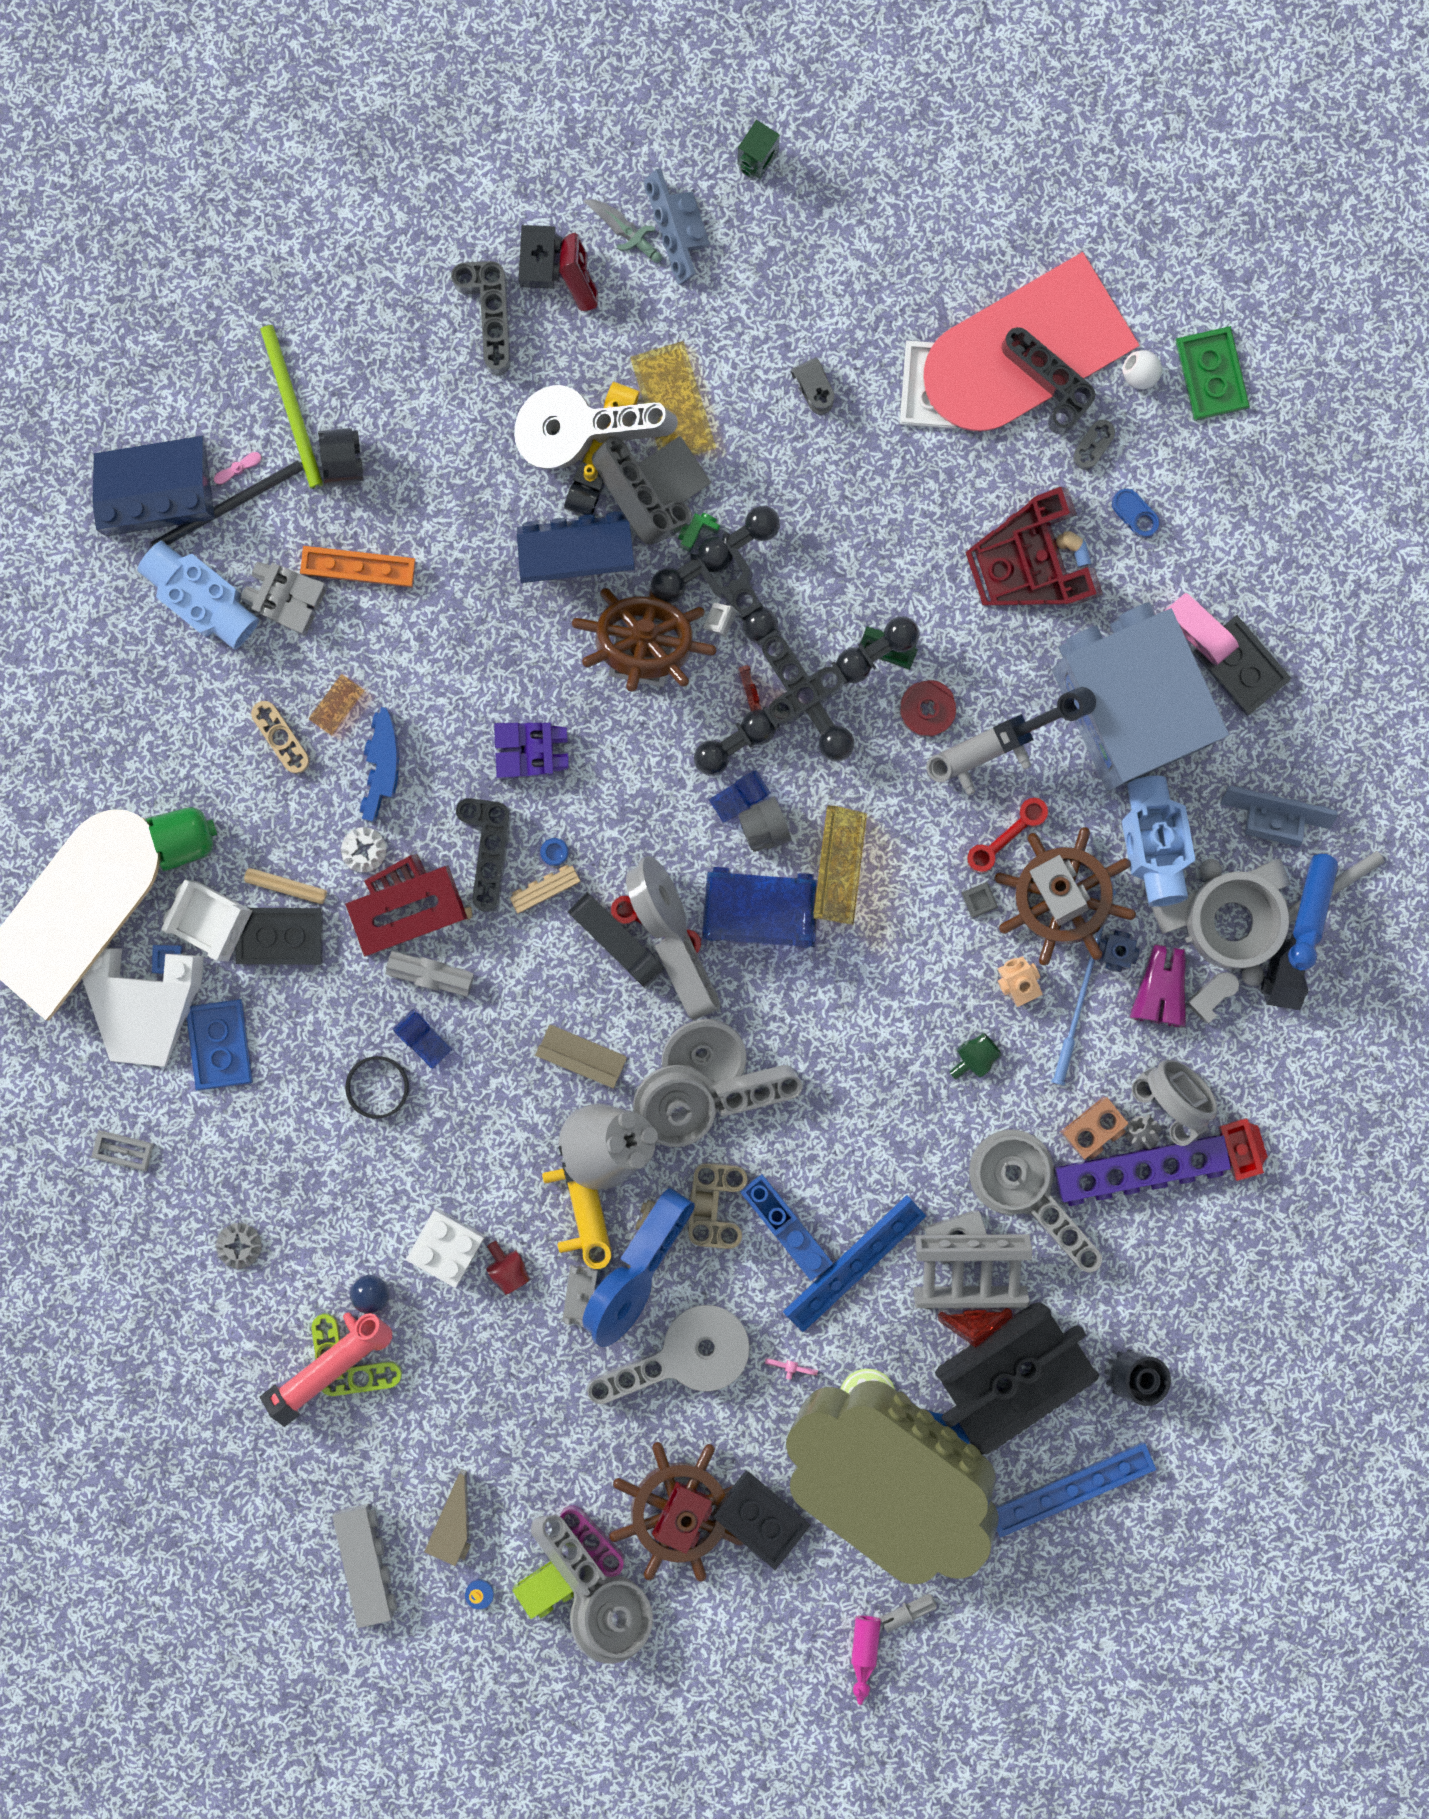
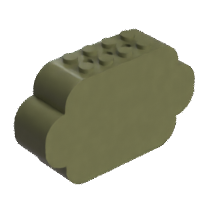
M865 1381L856 1385L849 1393L835 1387H824L814 1391L802 1404L786 1440L787 1453L796 1465L790 1480V1491L795 1502L901 1582L908 1584L925 1583L938 1572L946 1577L955 1579L966 1578L975 1574L990 1555L999 1522L998 1511L991 1501L996 1483V1474L990 1461L981 1455L974 1445L967 1444L960 1439L954 1430L947 1426L944 1427L936 1421L930 1412L920 1409L913 1404L906 1394L897 1392L883 1382Z

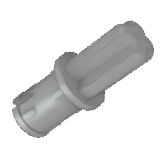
M927 1594L908 1604L903 1602L902 1607L883 1616L881 1615L880 1618L887 1633H890V1631L909 1622L913 1624V1620L936 1610L937 1606L932 1595Z

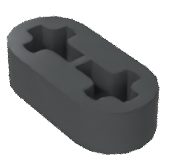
M1096 421L1075 449L1073 461L1078 468L1083 470L1093 468L1113 440L1115 428L1109 421ZM1102 427H1106L1108 429L1106 434L1109 438L1103 437L1097 444L1094 442L1098 434L1095 428L1102 429ZM1089 446L1095 448L1090 455L1093 461L1087 460L1085 463L1080 460L1082 455L1079 452H1086Z

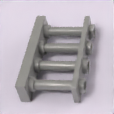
M1029 1234L915 1235L917 1261H924L923 1287H914L913 1291L916 1308L989 1309L1009 1307L1016 1309L1019 1307H1029L1027 1287L1020 1286L1021 1261L1032 1260V1246ZM936 1261H953L952 1286L935 1287ZM964 1261H981L980 1286H963ZM993 1261H1010L1009 1286H992Z

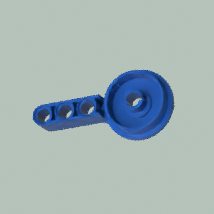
M668 1188L663 1192L620 1258L631 1267L623 1266L611 1272L596 1288L588 1301L583 1314V1327L592 1334L593 1342L600 1347H608L617 1342L636 1322L648 1301L653 1274L694 1211L695 1204L674 1189Z

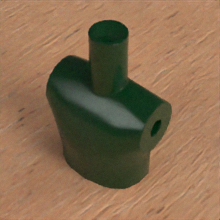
M983 1032L978 1037L965 1041L957 1048L956 1051L962 1061L949 1072L955 1080L968 1070H971L980 1078L990 1071L992 1065L1002 1056V1053L989 1036Z

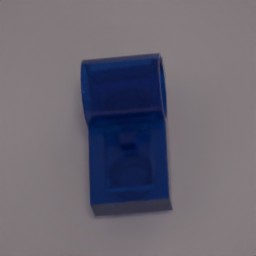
M753 770L708 800L724 824L739 815V813L750 808L751 805L771 795V792L757 770Z
M415 1009L410 1011L393 1028L396 1035L407 1046L412 1048L431 1069H434L453 1050Z

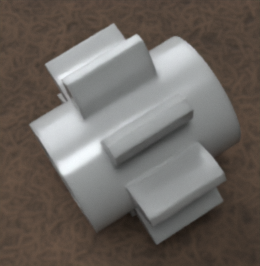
M1147 1115L1146 1118L1137 1116L1127 1125L1130 1133L1126 1134L1125 1138L1131 1145L1133 1144L1137 1151L1141 1148L1150 1150L1161 1140L1158 1133L1162 1131V1128L1150 1115Z

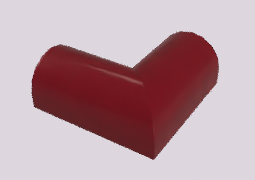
M574 232L564 237L561 242L560 273L578 309L588 311L597 308L598 290L587 270L588 254L578 234Z

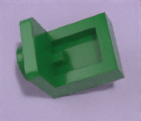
M695 513L690 525L686 524L680 531L678 539L682 540L680 548L691 552L702 527L718 534L720 525L716 523L717 519L706 513H702L701 516Z

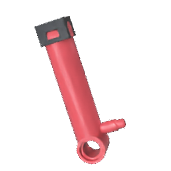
M345 1313L343 1319L350 1331L349 1334L279 1388L277 1385H273L259 1396L269 1416L283 1427H286L300 1416L298 1411L300 1407L371 1351L386 1348L392 1340L393 1333L391 1328L371 1313L361 1316L358 1320L351 1313Z

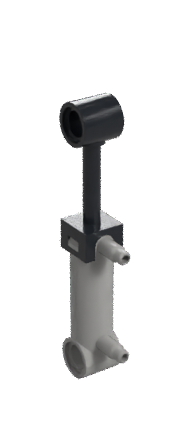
M1086 687L1075 688L1059 697L1057 707L1025 722L1021 714L929 758L926 768L928 775L936 782H945L958 776L967 795L975 793V788L968 771L1009 751H1014L1018 762L1024 770L1030 768L1031 763L1024 745L1034 740L1031 732L1059 718L1075 721L1089 715L1096 707L1095 695ZM1074 699L1079 703V709L1075 706Z

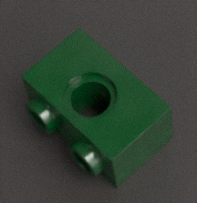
M756 119L738 146L737 164L740 166L739 170L750 178H753L755 175L761 179L779 152L780 134Z

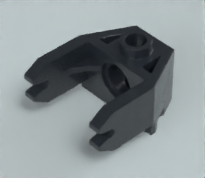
M1293 934L1290 939H1287L1286 935L1280 949L1269 959L1267 977H1264L1261 983V993L1264 994L1266 1005L1301 1010L1305 997L1308 994V987L1304 977L1305 971L1293 968L1288 959L1291 947L1296 945V939Z

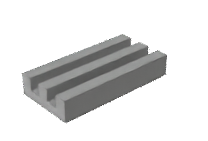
M98 1130L91 1158L148 1171L154 1143ZM103 1137L146 1148L145 1153L102 1142ZM100 1148L143 1158L142 1164L99 1153Z

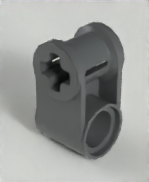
M815 357L790 371L793 379H797L800 385L798 389L804 395L810 409L816 414L823 415L828 413L833 407L834 391L827 380L820 361ZM820 394L822 398L826 397V403H822L821 400L816 401L817 395Z

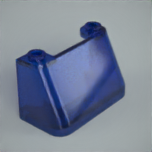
M713 867L712 872H707L702 940H724L725 942L815 948L819 880H814V874L797 873V878L729 873L730 868Z

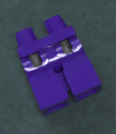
M551 722L494 723L495 749L497 751H504L495 753L496 778L498 780L552 776L554 772L569 769V754H553V744L568 743L567 727L552 726Z

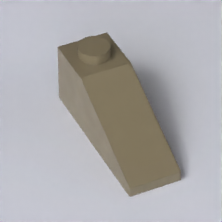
M463 1469L458 1474L424 1551L456 1566L458 1559L465 1560L471 1544L466 1542L469 1537L467 1471Z

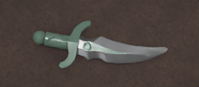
M594 199L583 200L611 227L615 234L621 235L628 240L625 244H618V250L627 251L637 247L648 258H651L653 262L659 263L662 260L661 253L656 252L657 250L643 238L647 233L655 232L656 229L653 226H644L637 230L634 223L627 221L624 215L617 209Z

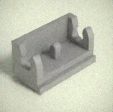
M570 1265L562 1320L565 1321V1324H578L583 1327V1314L588 1301L596 1290L599 1269Z

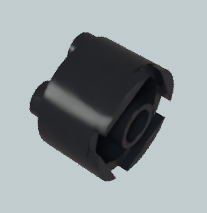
M352 428L318 431L324 487L358 485V481H364L361 458H355V454L360 453L358 430L352 431Z

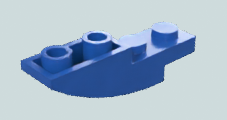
M381 707L379 713L375 712L371 728L375 729L372 740H367L364 749V756H367L366 761L376 765V769H371L367 786L371 787L368 797L364 796L361 801L359 813H363V820L373 823L377 821L383 796L394 799L399 775L397 733L391 713L385 707Z
M763 1174L740 1191L810 1281L833 1264Z

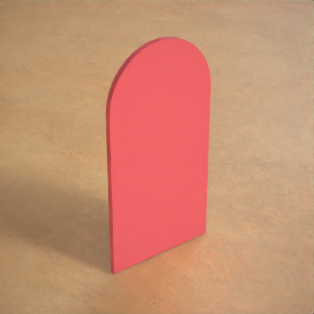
M1081 252L944 332L935 341L927 355L923 372L924 387L930 405L946 421L965 430L989 431L1008 424L1053 397L1004 355L1002 342L1012 328L1020 327L1027 330L1083 379L1140 345L1085 254ZM1016 340L1015 342H1012V346L1016 347L1017 345H1020L1021 342L1019 340ZM1028 348L1023 353V356L1026 357L1031 349ZM1038 356L1031 357V361L1035 366H1044L1042 358ZM1059 374L1053 375V381L1056 384L1065 385L1063 376Z

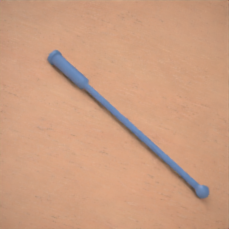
M1113 888V896H1115V895H1116V891H1115V889ZM1104 925L1096 933L1095 940L1097 944L1101 939ZM1091 955L1069 1035L1064 1039L1055 1075L1051 1080L1052 1083L1063 1086L1066 1083L1065 1078L1075 1045L1074 1034L1095 961Z

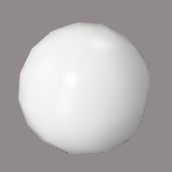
M1147 350L1131 353L1123 365V375L1126 382L1136 389L1144 390L1153 387L1159 381L1162 374L1159 358L1153 352Z

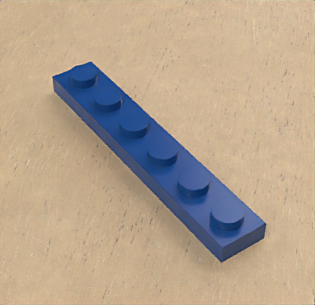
M906 1195L797 1297L783 1313L802 1332L807 1330L927 1217L925 1213Z
M1144 1442L995 1506L999 1516L997 1527L999 1537L1002 1538L1157 1470Z

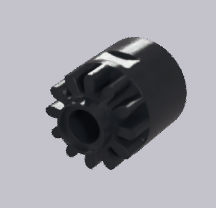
M1128 1349L1126 1353L1118 1351V1358L1116 1360H1108L1112 1368L1111 1370L1106 1369L1104 1373L1110 1376V1379L1106 1381V1385L1113 1388V1394L1142 1406L1156 1405L1166 1397L1171 1385V1376L1168 1367L1160 1359Z

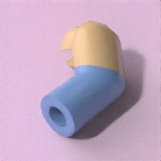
M1065 531L1057 536V546L1060 549L1068 548L1074 552L1078 568L1091 565L1087 544L1084 539L1072 531Z

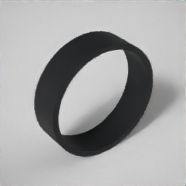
M383 1056L368 1057L356 1063L350 1070L345 1083L346 1097L352 1108L359 1114L373 1119L385 1118L396 1113L404 1105L409 1093L408 1077L404 1069L396 1061ZM374 1059L384 1060L393 1064L399 1070L404 1080V1094L401 1102L394 1110L383 1115H373L361 1110L355 1104L350 1092V1083L354 1072L363 1063Z

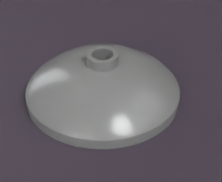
M713 1019L696 1020L680 1027L668 1039L662 1052V1068L670 1065L690 1066L701 1071L713 1081L741 1076L746 1065L745 1045L736 1030L728 1024ZM700 1048H705L702 1054H698L696 1051Z

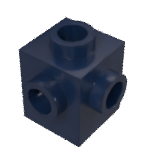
M1115 930L1114 934H1106L1105 938H1101L1098 943L1103 954L1098 962L1105 963V969L1121 973L1122 968L1130 969L1131 964H1136L1140 948L1136 947L1137 941L1130 939L1131 934ZM1117 946H1122L1125 949L1124 955L1121 957L1115 953Z

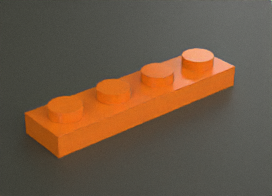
M303 546L300 574L413 588L416 559Z

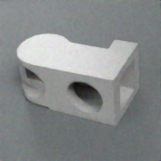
M1218 973L1194 994L1186 1004L1204 1023H1210L1217 1016L1212 1009L1225 997H1230L1238 991L1239 981L1232 973Z

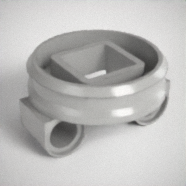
M1163 1060L1157 1068L1153 1067L1143 1072L1132 1084L1131 1090L1136 1100L1147 1103L1156 1098L1163 1109L1176 1120L1171 1125L1169 1134L1172 1141L1177 1145L1186 1146L1199 1139L1209 1130L1207 1127L1209 1120L1217 1116V1101L1211 1089L1197 1073L1181 1062ZM1146 1082H1148L1149 1087H1150V1090H1151L1152 1093H1150V1092L1146 1089V1086H1145V1083H1146ZM1183 1125L1190 1129V1136L1184 1132Z

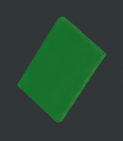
M1231 326L1176 338V346L1194 421L1250 408Z

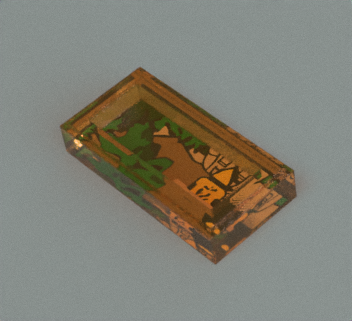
M341 674L311 714L309 720L332 736L365 690Z

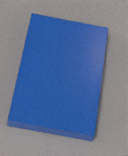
M242 999L190 1006L191 1010L186 1019L196 1091L253 1083Z

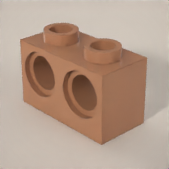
M1103 1096L1061 1130L1060 1133L1082 1159L1085 1160L1089 1157L1092 1160L1104 1150L1102 1145L1109 1139L1114 1142L1126 1132L1124 1127L1129 1123L1108 1097ZM1105 1113H1110L1114 1120L1113 1125L1108 1129H1104L1100 1125V1118ZM1083 1131H1088L1092 1137L1091 1143L1086 1147H1082L1078 1143V1136Z

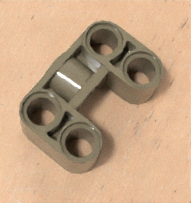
M705 1162L696 1167L693 1176V1187L690 1193V1201L695 1204V1208L689 1218L688 1229L689 1239L693 1244L732 1249L740 1244L742 1231L739 1225L731 1221L717 1220L719 1191L738 1192L746 1186L747 1174L741 1166ZM703 1168L713 1170L715 1174L713 1181L710 1183L701 1182L698 1178L699 1171ZM735 1170L739 1171L743 1176L742 1182L737 1186L730 1185L726 1180L728 1173ZM697 1225H705L709 1229V1235L704 1240H699L693 1235V1229ZM731 1227L737 1231L738 1235L735 1241L728 1243L722 1239L721 1233L725 1228Z

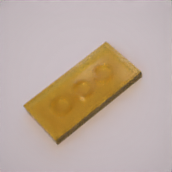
M684 341L631 356L630 360L644 404L659 403L673 412L678 420L677 428L672 434L654 437L658 450L678 436L682 437L693 455L716 449ZM663 415L658 419L657 424L662 420Z
M827 805L814 919L854 925L867 813Z

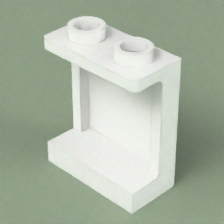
M184 880L175 892L176 899L172 907L164 915V924L161 930L165 933L175 934L208 952L207 956L216 961H229L252 910L198 881Z

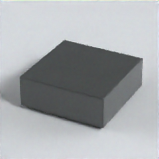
M988 882L961 892L971 918L998 908Z

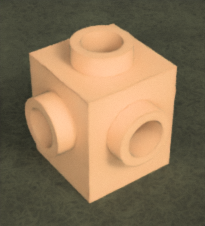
M1023 956L1011 959L1004 966L998 968L1001 979L998 980L1000 989L1005 996L1009 994L1017 1007L1043 995L1037 982L1041 977L1034 963L1029 965Z

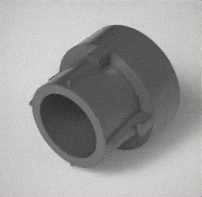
M775 796L751 805L750 809L739 813L738 818L753 852L764 848L768 850L792 841Z

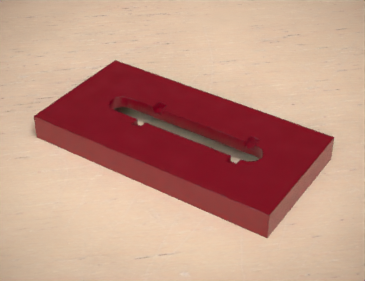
M449 865L345 903L364 957L468 919ZM435 895L439 900L435 907L381 927H377L374 924L376 916L429 896Z

